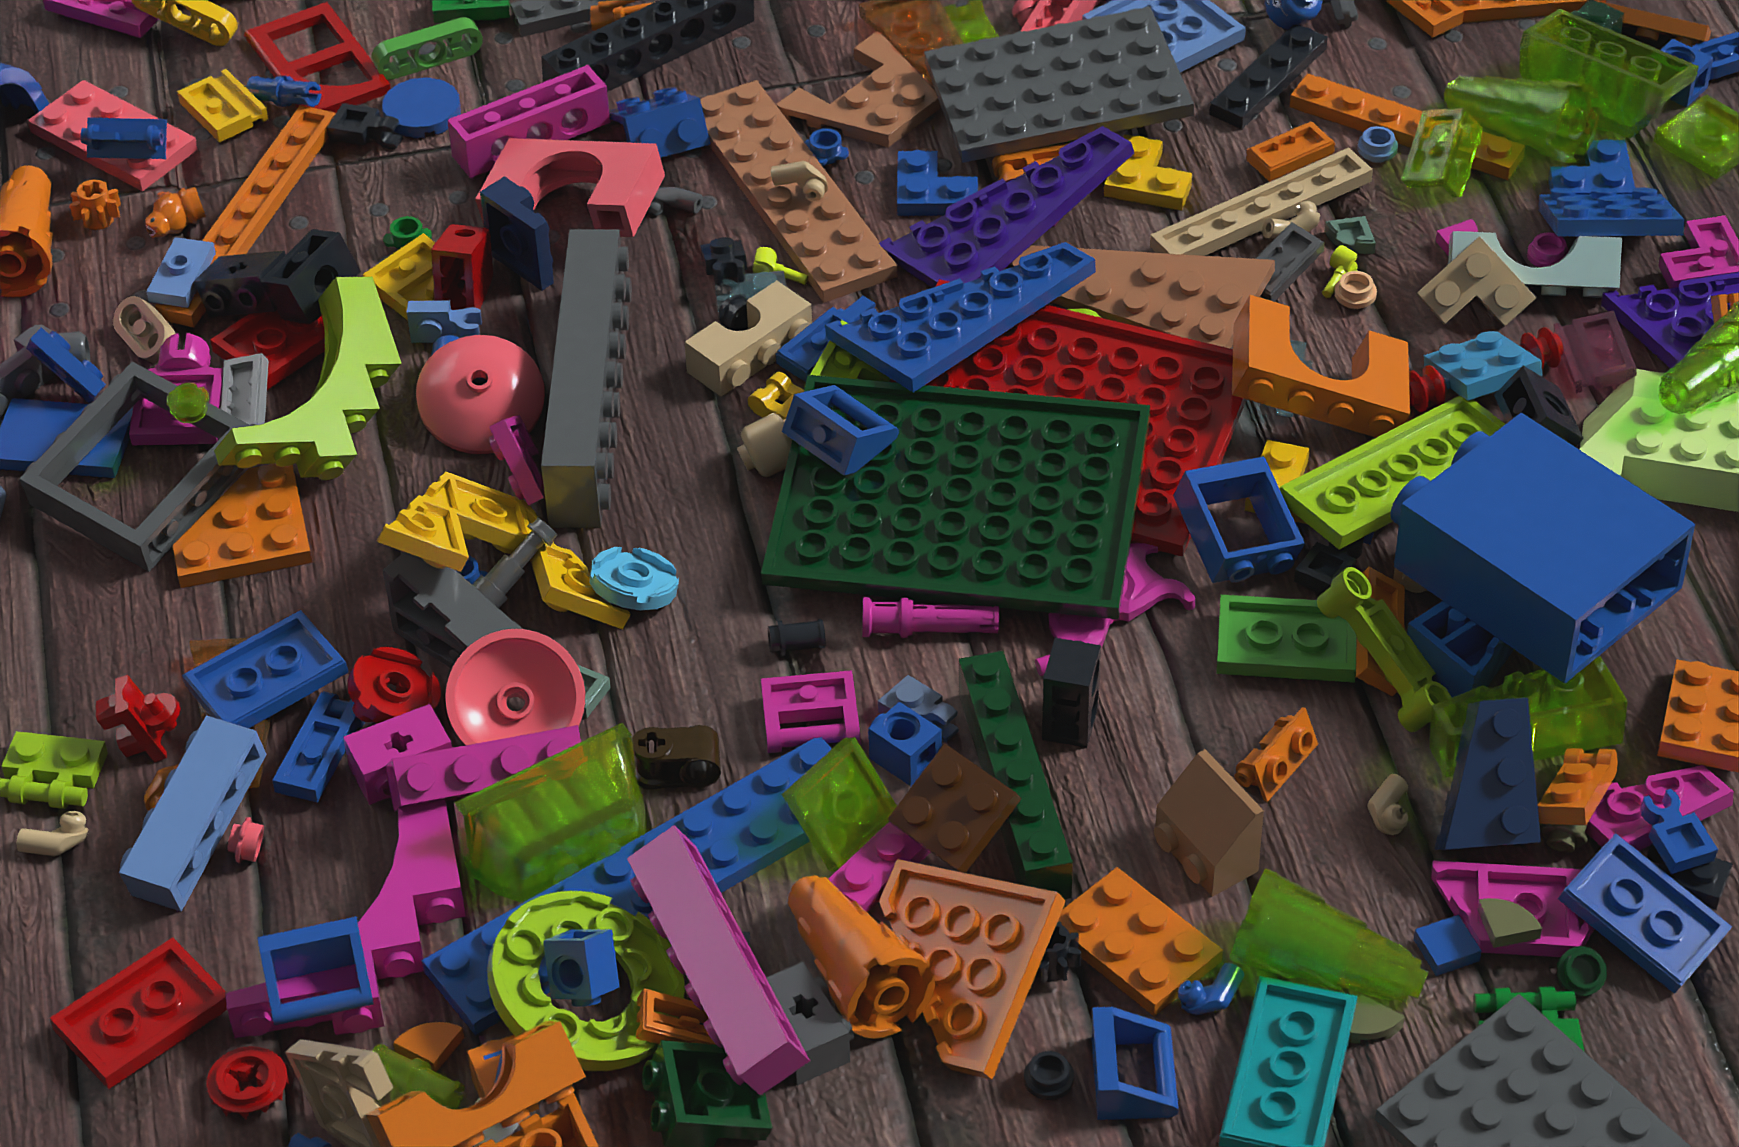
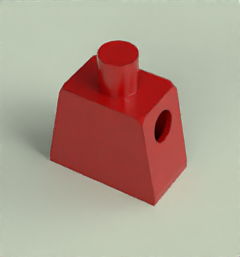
M449 225L431 248L435 301H450L451 310H461L470 307L481 309L493 276L490 231L483 227ZM465 281V286L463 290H461L458 286L460 283Z

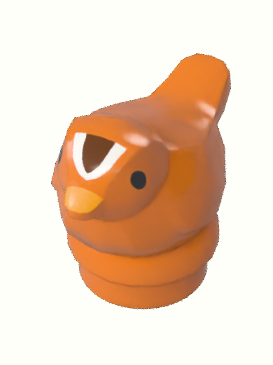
M184 187L178 193L163 191L157 193L158 199L154 203L153 212L145 219V225L148 234L152 238L164 237L167 234L181 233L188 223L196 224L198 223L197 220L205 218L206 215L196 188L192 187L185 190Z

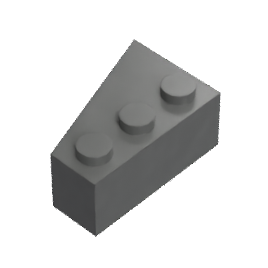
M404 552L383 569L393 632L451 669L463 651L483 636L500 630L522 629L452 568H435L427 564L421 557Z

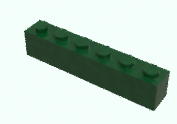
M1004 651L959 658V698L981 768L1021 797L1020 802L1000 827L1017 884L1058 892L1064 900L1071 899L1072 858Z

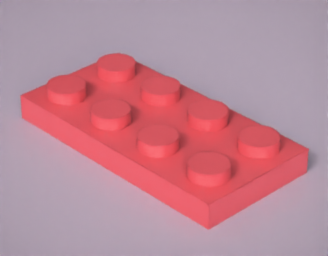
M82 80L28 120L30 132L142 192L198 150L194 136L167 123L166 159L87 158V144L81 143V129L87 128V118H159L85 80Z

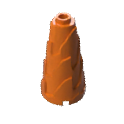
M32 165L21 166L15 169L10 179L0 189V296L23 297L37 292L46 284L47 277L52 269L51 245L53 232H49L51 211H48L51 182L42 169Z
M814 875L803 877L796 881L789 893L788 905L797 921L799 934L814 956V963L829 988L832 1000L842 1017L848 1023L850 1022L852 1031L866 1038H882L902 1031L896 1022L906 1015L913 1023L927 1007L934 992L935 975L929 968V963L922 955L911 950L882 921L878 923L856 901L851 902L827 877Z

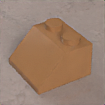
M1204 749L1196 754L1157 804L1154 835L1159 846L1165 852H1171L1183 865L1189 879L1196 884L1200 883L1213 897L1258 872L1264 810Z

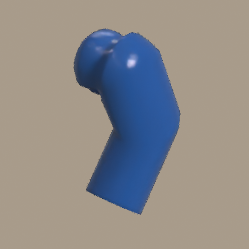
M1225 963L1212 985L1203 987L1202 983L1198 980H1194L1193 983L1190 980L1185 981L1177 991L1181 1007L1193 1015L1224 1010L1229 1006L1245 976L1244 971L1233 963Z

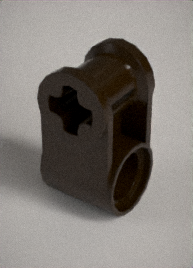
M704 725L675 728L648 727L637 731L631 739L632 754L636 757L631 770L632 778L642 788L653 790L665 787L689 786L702 788L716 783L720 778L719 737L713 728ZM650 740L654 741V753H649ZM650 764H655V776L650 774Z

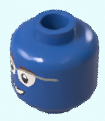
M1265 0V7L1269 18L1278 27L1288 30L1292 25L1300 24L1303 26L1315 18L1321 10L1322 0Z

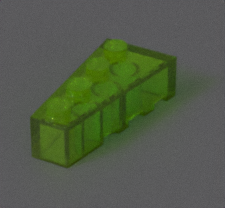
M1598 656L1565 684L1544 669L1527 675L1518 671L1505 676L1504 683L1492 689L1483 685L1432 705L1429 748L1445 778L1452 777L1457 763L1455 759L1469 703L1527 697L1534 760L1565 755L1567 748H1582L1585 751L1621 744L1624 737L1628 700L1601 656Z

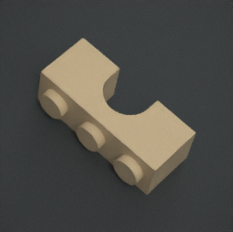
M775 281L746 300L748 330H729L715 321L685 341L687 373L722 397L736 386L742 385L748 378L767 365L773 364L776 361L777 350L812 323L811 303L780 282Z

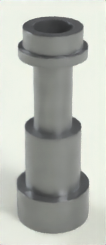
M538 517L533 523L527 525L531 532L510 556L505 554L485 577L480 575L472 584L498 608L508 599L505 594L525 573L522 568L544 543L551 547L552 541L557 536V533Z

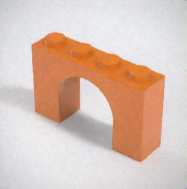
M1249 295L1233 326L1232 395L1377 438L1404 424L1410 415L1408 342L1369 330L1352 357V380L1331 379L1310 369L1295 354L1290 343V306Z

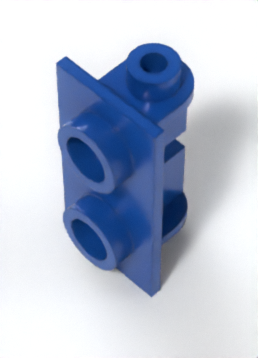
M87 118V128L81 129V143L87 144V158L166 159L167 119Z

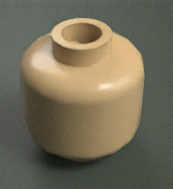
M770 414L745 426L741 431V438L744 444L737 447L747 470L749 471L756 467L759 474L766 478L786 469L792 439L782 433L786 419L783 420L778 414Z

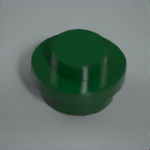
M1579 946L1563 953L1558 960L1556 974L1560 985L1566 991H1574L1575 996L1584 997L1592 995L1602 988L1606 980L1607 969L1603 958L1595 950Z

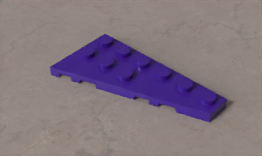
M1102 126L1060 148L1059 156L1041 165L1035 161L1023 167L1024 174L1007 183L1002 178L948 206L944 216L928 224L921 220L909 227L911 233L894 242L887 238L879 242V244L888 252L897 266L932 288L936 286L939 279L951 282L960 278L963 284L981 278L982 270L995 266L999 271H1002L1134 154L1132 143Z
M1739 272L1682 280L1679 287L1657 290L1654 285L1639 287L1637 294L1620 296L1617 290L1603 292L1601 306L1673 372L1681 377L1718 360L1710 296L1739 293ZM1727 303L1731 330L1733 328L1730 303ZM1732 345L1733 353H1736L1735 345Z

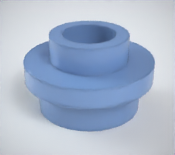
M1374 126L1364 131L1358 140L1357 149L1359 154L1365 159L1380 163L1392 159L1397 154L1398 142L1390 129Z

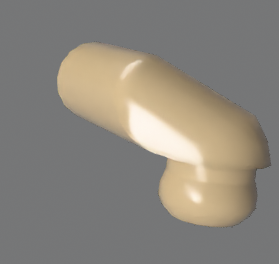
M800 161L772 166L771 179L775 186L797 183L803 189V193L806 194L805 198L810 201L821 200L827 192L828 184L826 177L809 162Z
M1300 202V206L1297 205L1294 210L1296 217L1291 220L1267 218L1262 227L1263 236L1275 239L1291 222L1310 232L1318 226L1320 213L1317 212V207L1313 202Z

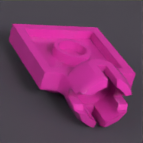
M186 333L184 350H178L179 334L167 337L160 347L158 364L154 368L147 370L220 408L223 368L210 367L211 355L209 354L210 349L207 342L199 336ZM143 397L133 406L129 432L132 446L216 444L218 441L217 437Z

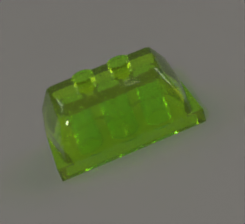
M1558 9L1523 31L1520 43L1519 71L1527 95L1539 101L1546 98H1554L1559 101V110L1566 116H1588L1592 127L1601 131H1612L1626 138H1632L1659 117L1672 96L1695 81L1699 68L1695 64L1562 9Z
M623 723L454 803L464 865L474 878L492 892L519 903L529 900L592 863L620 851L622 846L646 833L647 817L643 796L636 779L632 734Z

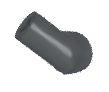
M659 187L646 213L656 216L660 215L663 211V205L697 214L702 207L703 196L678 187Z

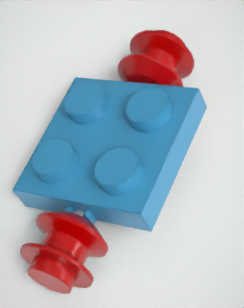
M1542 327L1537 332V338L1529 332L1524 333L1521 336L1520 345L1498 331L1480 333L1475 339L1460 344H1446L1440 347L1439 351L1423 355L1424 368L1421 377L1417 372L1409 371L1410 406H1414L1419 412L1427 410L1428 401H1431L1435 406H1440L1444 404L1446 392L1449 389H1452L1467 401L1498 391L1523 365L1538 375L1543 376L1544 362L1550 368L1559 366L1564 353L1563 343L1556 333H1553L1547 327Z

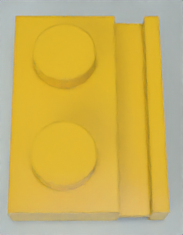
M227 69L222 70V76L216 79L209 76L177 91L180 104L218 142L234 137L253 127L252 122L261 119L263 122L268 120L266 107Z

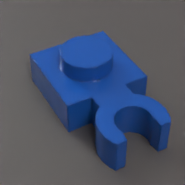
M1672 789L1665 791L1662 800L1665 808L1656 806L1649 795L1643 798L1640 813L1644 820L1652 825L1648 837L1671 874L1715 860L1718 848L1695 812L1684 816L1681 815L1679 811L1681 802L1675 791Z

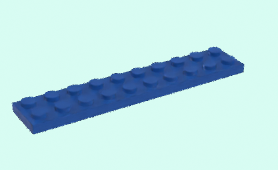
M813 738L422 960L423 971L471 1031L477 1035L502 1020L493 1004L487 979L488 959L496 937L505 925L506 920L525 903L553 892L586 891L611 897V904L628 911L634 916L639 911L649 919L648 914L653 909L650 903H645L633 888L630 880L636 875L627 858L675 825L697 847L722 893L874 805V792L822 738ZM544 957L541 960L538 974L541 988L546 995L550 990L546 959Z

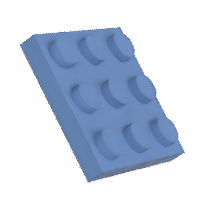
M1112 0L1082 15V20L1095 16H1105L1131 9L1151 7L1179 72L1245 40L1246 27L1210 0Z

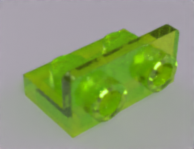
M1464 108L1423 110L1401 181L1408 188L1443 187L1452 197H1462L1466 182L1470 177V169L1477 147L1481 142L1482 127Z

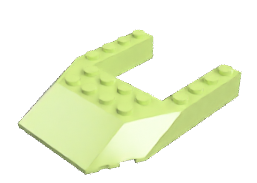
M1635 369L1584 420L1582 429L1584 439L1580 442L1579 450L1652 497L1659 500L1739 512V384L1687 376L1679 377L1674 374Z

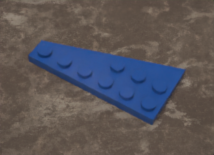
M1064 242L1020 257L1019 265L1002 271H999L995 266L982 270L981 278L965 284L959 278L901 298L898 307L880 313L875 308L860 313V320L842 326L840 321L837 320L826 324V338L914 393L1096 272L1095 258Z

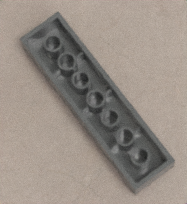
M569 229L541 463L548 525L550 528H601L603 510H610L611 486L606 484V479H613L614 454L609 453V448L617 447V424L612 422V418L620 417V394L615 392V388L623 387V365L618 363V359L626 358V336L621 334V331H628L629 309L628 305H624V302H631L632 298L631 277H625L623 271H628L629 250L628 246H621L619 229Z

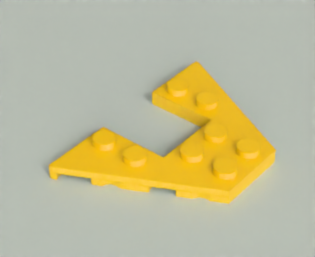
M445 472L439 477L437 482H433L428 487L423 496H417L409 503L407 509L401 510L395 521L390 525L385 524L377 542L421 557L427 564L435 568L444 569L449 567L461 572L469 558L464 538L472 540L476 537L492 543L495 548L504 553L512 554L531 532L527 525L533 523L537 519V515L525 500H519L517 497ZM544 543L530 559L542 601L556 611L566 612L569 610L623 629L631 615L630 612L611 605L610 602L595 593L589 583L590 573L588 567L572 550L556 546L554 543L551 547Z

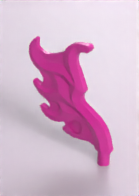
M1140 542L1130 544L1119 620L1129 622L1159 601L1167 598L1180 600L1186 610H1193L1195 608V596L1184 583L1174 579H1164L1148 566L1145 560L1146 556L1151 553H1158V547ZM1049 613L1048 615L1049 630L1054 638L1101 645V648L1110 624L1118 620ZM1050 655L1035 659L1039 676L1045 674Z

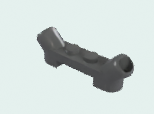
M34 325L16 337L14 342L17 353L0 364V417L7 411L12 398L25 399L56 376L55 373L26 349L30 338L41 327L47 333L52 331L44 325ZM81 331L58 333L71 346L69 352L80 362L83 360L91 361L89 342Z

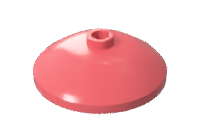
M489 335L462 337L439 348L423 366L416 387L418 411L428 431L444 445L469 454L494 453L489 442V437L493 436L489 426L506 418L520 415L530 434L540 419L545 400L543 378L531 356L518 345L503 338ZM479 377L487 380L484 385L480 386L475 385L472 381Z
M506 629L485 635L463 651L449 674L446 687L447 714L455 734L464 745L578 725L579 728L585 707V687L579 667L562 645L539 632L525 629ZM512 697H519L524 701V707L519 711H512L507 707L508 700Z

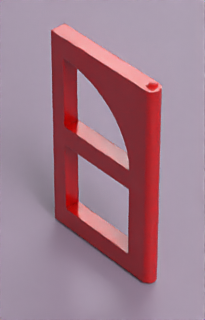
M328 2L251 28L244 33V37L274 78L289 76L294 81L309 82L302 77L353 59L369 80L359 84L344 86L319 84L321 90L308 91L309 93L321 94L320 102L312 108L337 113L343 103L360 105L385 96L391 89L388 80L383 74H379L372 59ZM325 23L340 44L288 62L273 41Z

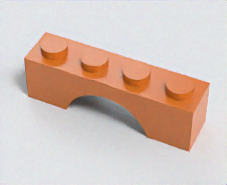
M545 1021L502 1044V1065L498 1079L490 1092L477 1103L469 1107L453 1110L440 1105L423 1091H410L367 1113L366 1116L381 1147H472L485 1139L482 1131L499 1122L502 1128L522 1121L530 1115L527 1107L545 1099L547 1104H551L569 1096L575 1091L572 1084L586 1076L561 1022Z

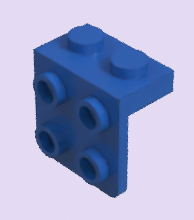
M676 87L661 89L653 92V99L640 101L639 97L627 98L616 102L617 108L609 110L610 119L623 124L627 143L657 144L660 158L711 144L701 100L699 97L687 94L685 90L677 91Z

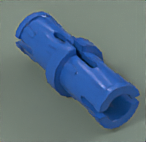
M252 76L246 84L247 89L259 91V93L251 92L259 101L273 102L279 107H286L292 104L315 107L321 99V94L308 92L309 90H321L319 84L314 81H294L289 76H278L275 79Z

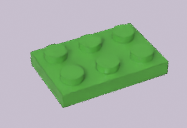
M1221 594L1216 674L1355 682L1356 633L1342 617L1338 616L1335 619L1326 617L1320 611L1317 600Z

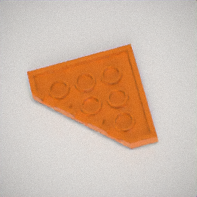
M897 859L879 904L884 916L889 920L893 932L911 950L922 955L929 963V968L934 972V992L930 1002L922 1012L937 1040L938 1045L936 1048L940 1058L953 1071L993 1080L1066 901L1058 892Z

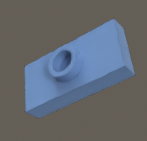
M175 237L146 291L148 301L150 303L188 308L197 291L193 281L210 266L216 254L214 243Z

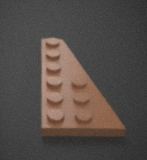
M1031 245L1005 269L1019 265L1020 257L1051 246ZM1077 248L1095 258L1096 272L1051 301V303L1068 309H1090L1098 313L1100 318L1231 349L1233 345L1234 322L1249 295L1260 297L1275 271V260Z

